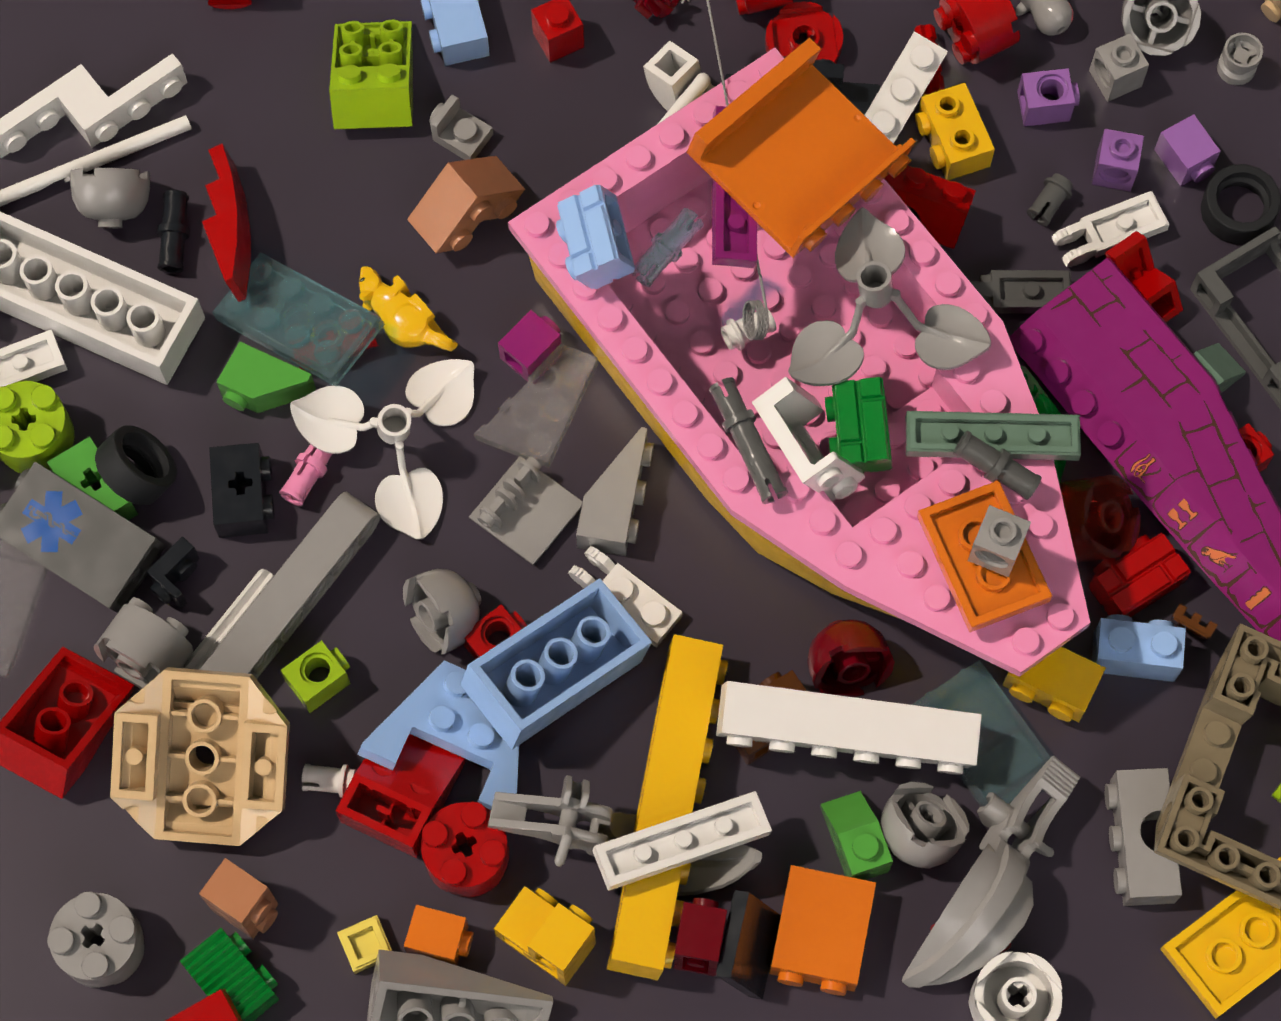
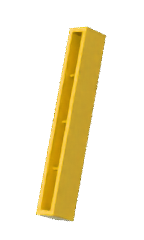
M676 634L673 635L668 649L633 833L692 813L694 803L701 804L706 779L699 777L701 763H709L713 747V739L706 737L709 723L716 724L720 699H715L714 693L716 684L723 685L728 661L721 659L722 644ZM691 863L622 887L606 970L658 981L664 968L671 969L676 943L669 942L671 926H679L684 901L676 900L679 884H687Z

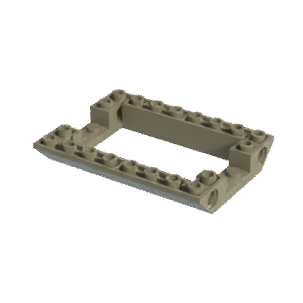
M1240 623L1212 673L1156 823L1154 853L1281 910V861L1213 830L1205 835L1209 822L1217 815L1225 791L1219 789L1242 725L1253 716L1259 697L1281 706V641Z

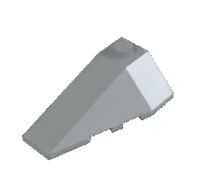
M379 949L371 982L367 1021H549L553 996L425 955Z

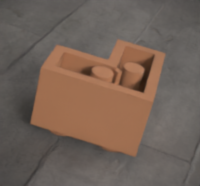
M497 156L448 162L407 220L435 253L452 250L460 251L471 242L473 238L472 232L480 222L508 217L516 209V201L525 188Z

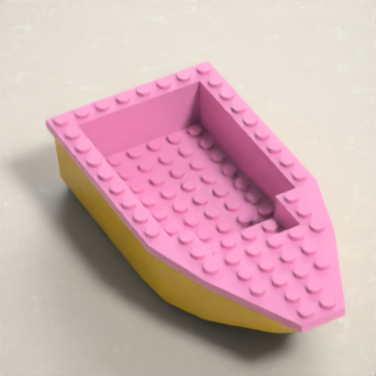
M773 48L724 80L729 104L784 59L776 48ZM722 82L508 222L510 232L528 253L535 279L703 496L757 553L831 594L902 619L1019 677L1088 628L1090 618L1054 460L1013 459L1031 472L1042 477L1037 489L1028 500L1000 483L1014 514L1031 522L1025 538L1053 596L1051 601L969 633L917 518L918 510L992 482L984 478L985 473L962 458L906 457V412L1039 413L1003 321L885 179L881 181L884 184L883 187L871 200L865 202L861 198L853 205L856 210L846 222L839 227L834 223L825 230L827 236L814 250L810 252L805 247L794 258L757 223L758 260L767 307L775 320L776 331L767 333L766 337L762 340H752L745 343V348L742 350L737 348L730 350L727 347L721 334V327L726 325L728 319H733L734 321L741 319L744 304L748 300H760L764 306L757 265L754 268L712 265V177L686 153L694 134L713 119L715 107L727 106ZM593 185H601L617 196L635 266V272L620 279H613V282L598 289H591L570 276L565 264L566 257L570 256L568 247L559 236L556 228V222L560 220L557 207L558 202L573 195H580L579 192ZM863 207L877 219L893 228L904 242L905 259L901 267L891 275L893 289L900 291L901 298L918 321L925 324L927 311L935 305L949 304L958 306L971 313L982 323L989 334L991 346L988 351L959 368L951 370L935 369L925 364L917 355L915 340L921 331L914 329L894 301H890V303L882 308L864 307L857 334L852 339L863 348L864 360L859 370L848 380L858 381L864 378H883L893 469L865 472L866 477L858 483L857 489L851 495L832 502L824 491L818 493L802 483L755 409L752 401L784 377L796 383L813 395L824 410L804 426L822 455L825 457L830 454L829 438L837 437L836 423L827 422L825 397L833 396L832 385L812 386L793 379L788 371L791 364L794 342L799 333L809 324L828 320L840 324L845 333L850 329L856 308L855 300L860 296L857 282L846 281L839 274L835 264V251L844 228L856 212ZM729 377L735 379V384L747 410L751 409L756 417L754 425L761 436L776 471L788 490V493L781 499H778L772 485L768 484V488L775 501L769 504H762L761 497L732 435L726 434L722 426L725 420L709 392V388L718 382L724 396L728 397L722 379Z

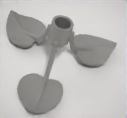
M862 207L844 228L835 251V264L839 274L846 281L857 282L860 296L855 300L856 308L850 329L845 333L840 324L828 320L809 324L799 333L794 342L788 372L793 379L812 386L835 385L851 378L859 370L864 360L863 348L852 340L857 334L864 307L882 308L890 303V301H894L914 329L921 331L915 340V349L920 359L932 368L939 370L959 368L988 351L991 346V340L982 323L971 313L958 306L949 304L935 305L927 311L925 324L918 321L901 298L900 291L893 289L891 275L901 267L905 259L904 242L893 228L877 219L867 209Z

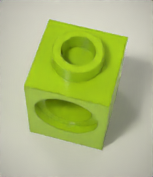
M322 640L281 669L286 683L309 713L351 684L346 670L350 668L349 663L337 647L330 651ZM325 667L330 670L328 677L321 682L309 680V675L315 668Z

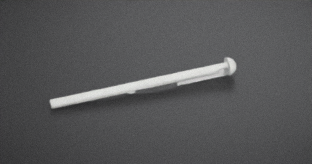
M186 115L1 189L0 207L38 192L59 180L64 179L65 183L70 182L71 170L83 168V173L189 131L192 129Z

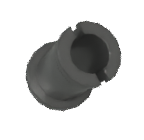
M1057 173L1044 180V189L1033 205L1027 210L1028 216L1033 220L1044 208V212L1036 222L1043 226H1048L1063 201L1069 200L1072 197V182Z

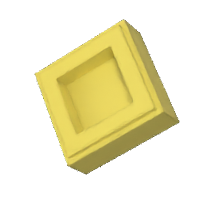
M377 915L337 932L354 974L375 966L379 949L392 951Z

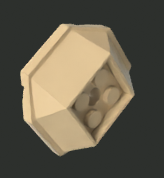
M167 667L114 713L110 798L122 809H125L154 839L241 846L285 808L290 722L253 674ZM206 746L211 749L215 757L214 763L205 764L201 762L196 756V747Z

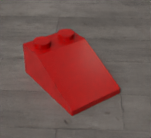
M62 646L1 719L0 766L63 799L89 765L114 723V713L127 702L135 685Z

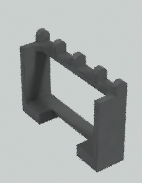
M1275 226L1198 272L1190 290L1281 410V361L1277 364L1272 361L1230 304L1234 296L1221 280L1264 253L1268 255L1281 272V249L1279 247V244H1281V231Z

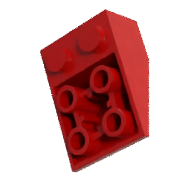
M409 734L393 770L366 758L363 760L335 812L341 823L417 859L421 851L422 830L431 817L443 808L467 759Z

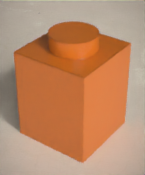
M416 905L404 948L406 953L425 955L457 966L460 956L467 958L474 932L468 931L469 925L466 917Z

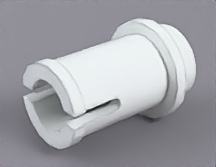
M768 309L769 333L776 331V323ZM756 312L754 313L755 329L757 328ZM742 318L736 321L728 319L726 325L721 327L723 340L730 350L734 348L742 350L745 348V343L752 341L746 337Z
M305 764L302 773V791L339 793V797L342 798L357 770L350 769L349 765L343 764L342 768Z

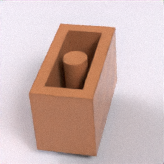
M226 858L199 893L214 913L252 939L255 938L259 931L265 933L278 915V911L275 910L278 902L269 888Z

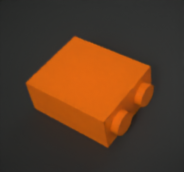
M791 865L769 974L778 976L777 981L779 983L789 986L802 987L805 981L821 985L820 990L822 992L832 995L845 996L847 990L855 992L858 985L876 882Z

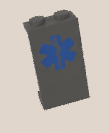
M34 462L31 468H27L20 474L15 484V492L7 503H3L0 506V539L116 613L119 612L124 604L129 603L147 576V570L157 561L166 547L165 544L37 462Z

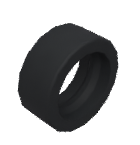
M1247 164L1230 165L1219 170L1209 181L1200 206L1202 220L1209 231L1219 239L1233 244H1246L1271 229L1279 213L1281 196L1279 187L1273 178L1262 169ZM1233 186L1250 189L1259 196L1264 204L1262 215L1254 222L1242 223L1232 220L1218 206L1217 200L1220 192L1227 187Z
M133 425L120 426L96 451V467L103 481L114 493L128 502L137 505H151L176 480L177 469L170 452L158 438L145 429ZM128 457L135 461L143 469L144 473L138 470L129 461Z

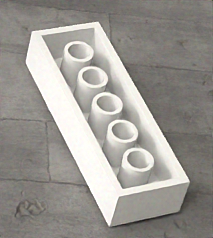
M0 212V311L42 330H52L54 335L168 385L205 319L198 298Z

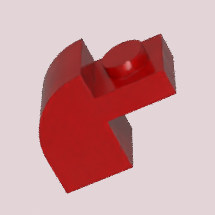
M1135 231L1105 252L1106 258H1111L1165 322L1183 311L1176 281L1155 268L1146 236Z

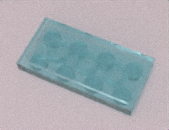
M261 252L250 265L246 299L238 302L230 290L212 312L220 323L337 387L385 325L377 314Z

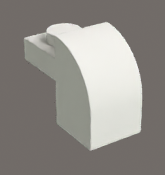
M671 41L662 47L643 66L650 90L667 111L694 78L701 73L699 60ZM710 84L707 87V89L703 92V94H705L715 86Z

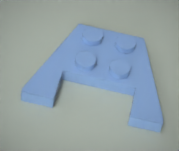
M444 660L362 743L357 755L393 770L408 735L416 736L489 769L490 773L477 802L491 810L495 792L517 794L519 746L513 750L510 749L462 688L460 683L466 670Z

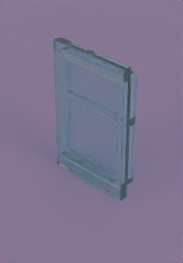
M980 660L961 670L959 674L933 691L927 692L924 697L912 704L915 706L982 714L977 765L963 768V774L958 775L980 807L988 804L986 796L989 792L995 793L1006 803H1011L1051 758Z

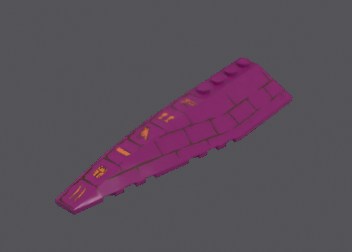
M1106 258L1029 317L1009 336L1012 346L1068 414L1080 415V428L1167 531L1257 631L1281 641V509L1269 485L1265 484L1251 450L1244 443L1237 429L1239 426L1232 412L1228 411L1220 395L1222 392L1216 380L1111 258Z

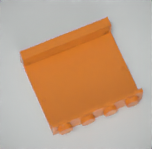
M810 37L694 134L686 152L792 258L805 247L810 252L814 250L827 236L825 230L834 223L837 227L841 226L855 212L854 204L861 198L868 202L880 191L884 185L881 181L890 174L893 178L897 177L911 162L908 154L916 143L911 137L903 145L899 144L896 147L813 65L821 48Z

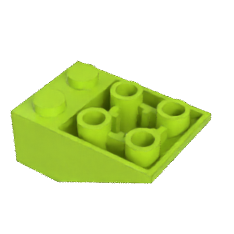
M391 19L384 22L361 23L359 21H349L344 24H335L329 87L334 129L412 126V21Z

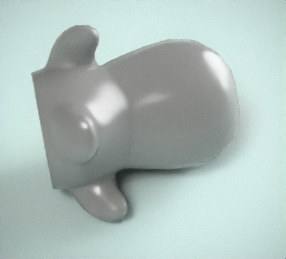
M1020 0L1021 2L1017 5L1015 11L1016 15L1021 16L1031 10L1036 27L1041 33L1049 36L1065 32L1072 23L1074 15L1073 9L1067 0Z

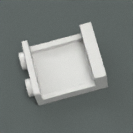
M784 377L752 401L755 409L803 484L818 493L824 491L833 502L836 499H843L851 495L857 489L858 483L866 477L860 468L836 452H831L825 457L822 455L804 425L824 410L813 395L796 383Z

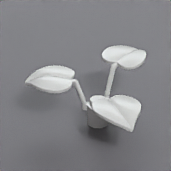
M450 359L426 365L416 371L407 383L405 394L407 400L415 407H418L417 410L405 408L399 404H390L380 411L378 418L372 417L370 421L360 423L364 416V406L358 395L351 389L343 386H327L292 401L290 404L291 414L302 436L312 446L326 453L341 454L350 451L356 444L357 431H367L371 428H377L378 435L384 442L395 444L400 475H391L381 481L375 493L376 510L380 514L381 519L393 529L416 540L424 539L433 530L440 517L443 505V491L438 478L431 470L417 468L409 473L407 472L403 441L409 436L411 418L421 417L424 413L432 424L443 427L455 425L466 418L474 400V364L469 360Z

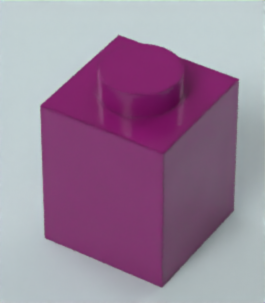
M530 310L498 342L500 359L530 383L562 351L561 331L549 317L543 316L540 318Z

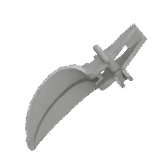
M1052 756L1010 804L993 792L987 794L988 804L984 807H979L977 810L982 824L989 828L979 845L982 853L958 887L903 975L902 983L906 986L920 988L922 986L941 985L959 980L984 967L992 958L1005 950L1024 927L1034 906L1032 881L1026 876L1030 866L1029 857L1034 851L1046 857L1054 855L1053 848L1042 842L1051 821L1066 802L1080 779L1078 774L1057 757ZM1041 790L1045 791L1051 797L1026 823L1024 818L1030 806ZM1014 834L1016 838L1012 845L1007 843V840Z
M566 775L561 798L495 792L487 827L559 844L554 862L556 866L561 867L565 864L569 849H581L594 856L592 850L595 845L633 833L636 815L615 812L608 806L589 802L590 781L584 779L582 782L572 781V776ZM527 809L560 817L559 824L525 821ZM580 821L590 822L589 831L576 828V823ZM743 844L691 862L687 884H679L677 896L698 895L726 887L739 880L750 870L756 868L761 863L762 852Z

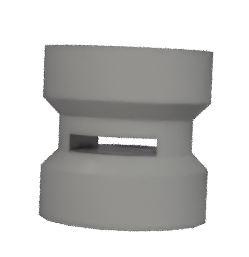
M1236 33L1228 38L1217 64V72L1222 80L1236 86L1244 85L1254 77L1263 55V45L1259 39L1249 33Z

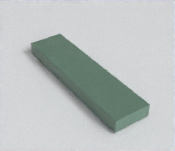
M907 411L905 416L906 457L961 458L955 456L953 451L966 431L971 432L972 435L998 451L1002 448L1011 453V459L1079 461L1081 456L1080 415Z

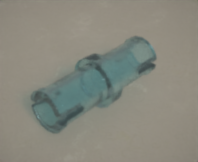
M683 208L663 233L658 232L651 239V247L635 263V272L631 273L633 276L640 273L636 278L637 281L650 287L671 261L676 262L679 260L684 246L704 227L701 219H698L696 222L693 221L698 216L695 212L688 208Z

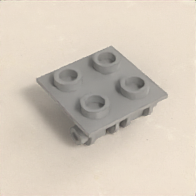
M519 456L471 513L469 518L534 566L581 509L583 501L540 471L542 466L535 458L529 456L525 460Z

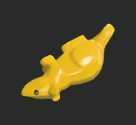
M368 266L361 267L359 280L361 293L359 294V299L363 301L362 307L367 312L374 310L380 318L384 332L393 343L405 348L433 345L450 352L456 349L458 343L450 339L440 329L434 320V314L416 293L410 297L411 294L407 285L398 275L393 278V285L389 286L382 282L381 277L374 269Z

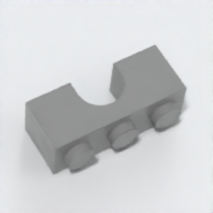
M1168 768L1116 770L1110 780V784H1105V804L1107 810L1113 809L1115 826L1109 827V843L1111 851L1118 852L1119 868H1114L1113 873L1114 889L1116 894H1122L1123 906L1175 904L1182 896L1179 864L1154 853L1153 850L1146 846L1140 832L1142 823L1149 820H1158L1170 789Z

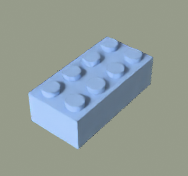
M599 578L469 663L460 685L510 749L513 750L641 663L652 641Z

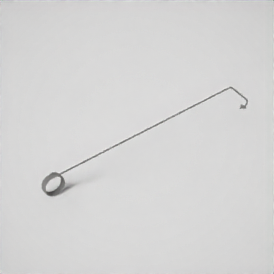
M706 0L726 105L728 106L729 103L726 93V86L717 45L709 0ZM758 254L756 265L764 306L760 300H748L744 304L742 323L746 337L750 340L764 339L769 328L768 307ZM755 309H756V311H757V312H756V314H757V328H756V329H755V323H754V313H755Z

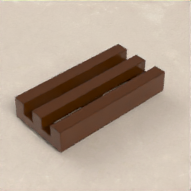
M1179 604L1170 618L1172 619L1171 622L1186 628L1187 631L1203 640L1209 639L1218 624L1211 620L1207 622L1205 627L1198 624L1202 615L1194 612L1189 619L1183 615L1187 607Z

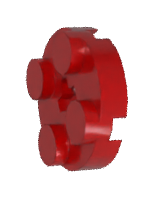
M807 1L794 2L784 6L779 10V14L773 20H770L766 29V52L776 48L782 56L787 57L800 46V44L795 42L799 39V34L806 33L807 38L814 39V42L821 48L816 60L827 59L836 64L842 51L843 29L840 21L834 14L832 18L829 13L823 11V6Z

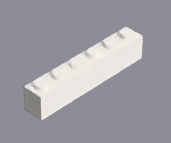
M727 681L721 687L716 736L727 737L726 744L737 747H752L753 741L769 743V750L776 752L794 753L795 746L812 748L811 755L816 757L837 758V752L854 754L853 761L861 763L879 764V757L896 759L895 766L900 768L921 769V763L938 765L937 772L962 775L963 768L977 765L982 714Z

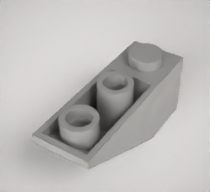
M641 427L584 495L576 533L577 548L587 550L590 546H593L600 550V552L626 556L628 543L636 544L640 520L633 519L635 505L643 506L647 481L640 480L642 468H650L654 450V443L647 442V428Z

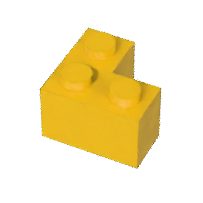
M524 886L494 927L496 937L565 986L596 945L595 928L590 924L593 919L573 904L567 909L540 888L532 892Z

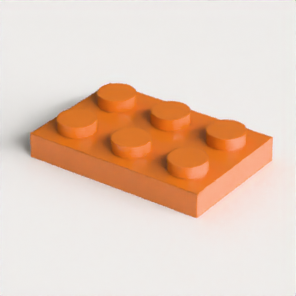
M999 480L918 510L917 518L969 633L1049 603L1053 597L1026 538L1023 541L1009 577L967 561L989 505L1015 515Z

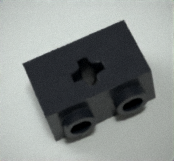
M259 443L209 447L213 525L219 538L267 534L268 519L275 518L272 494L266 495L265 481L272 480L270 456H263ZM248 485L245 488V494L238 495L241 492V486Z

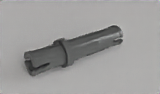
M733 377L722 379L728 397L724 396L718 382L714 383L709 388V392L725 420L722 426L726 434L732 435L761 497L762 504H769L775 501L768 488V484L772 485L778 499H781L788 493V490L784 486L763 444L761 436L754 425L756 417L751 409L747 410L735 384V379Z

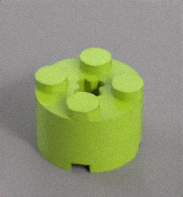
M19 381L7 386H1L0 460L18 473L31 468L34 462L51 470L47 461L71 448L74 442V426L62 401L50 386L34 381Z

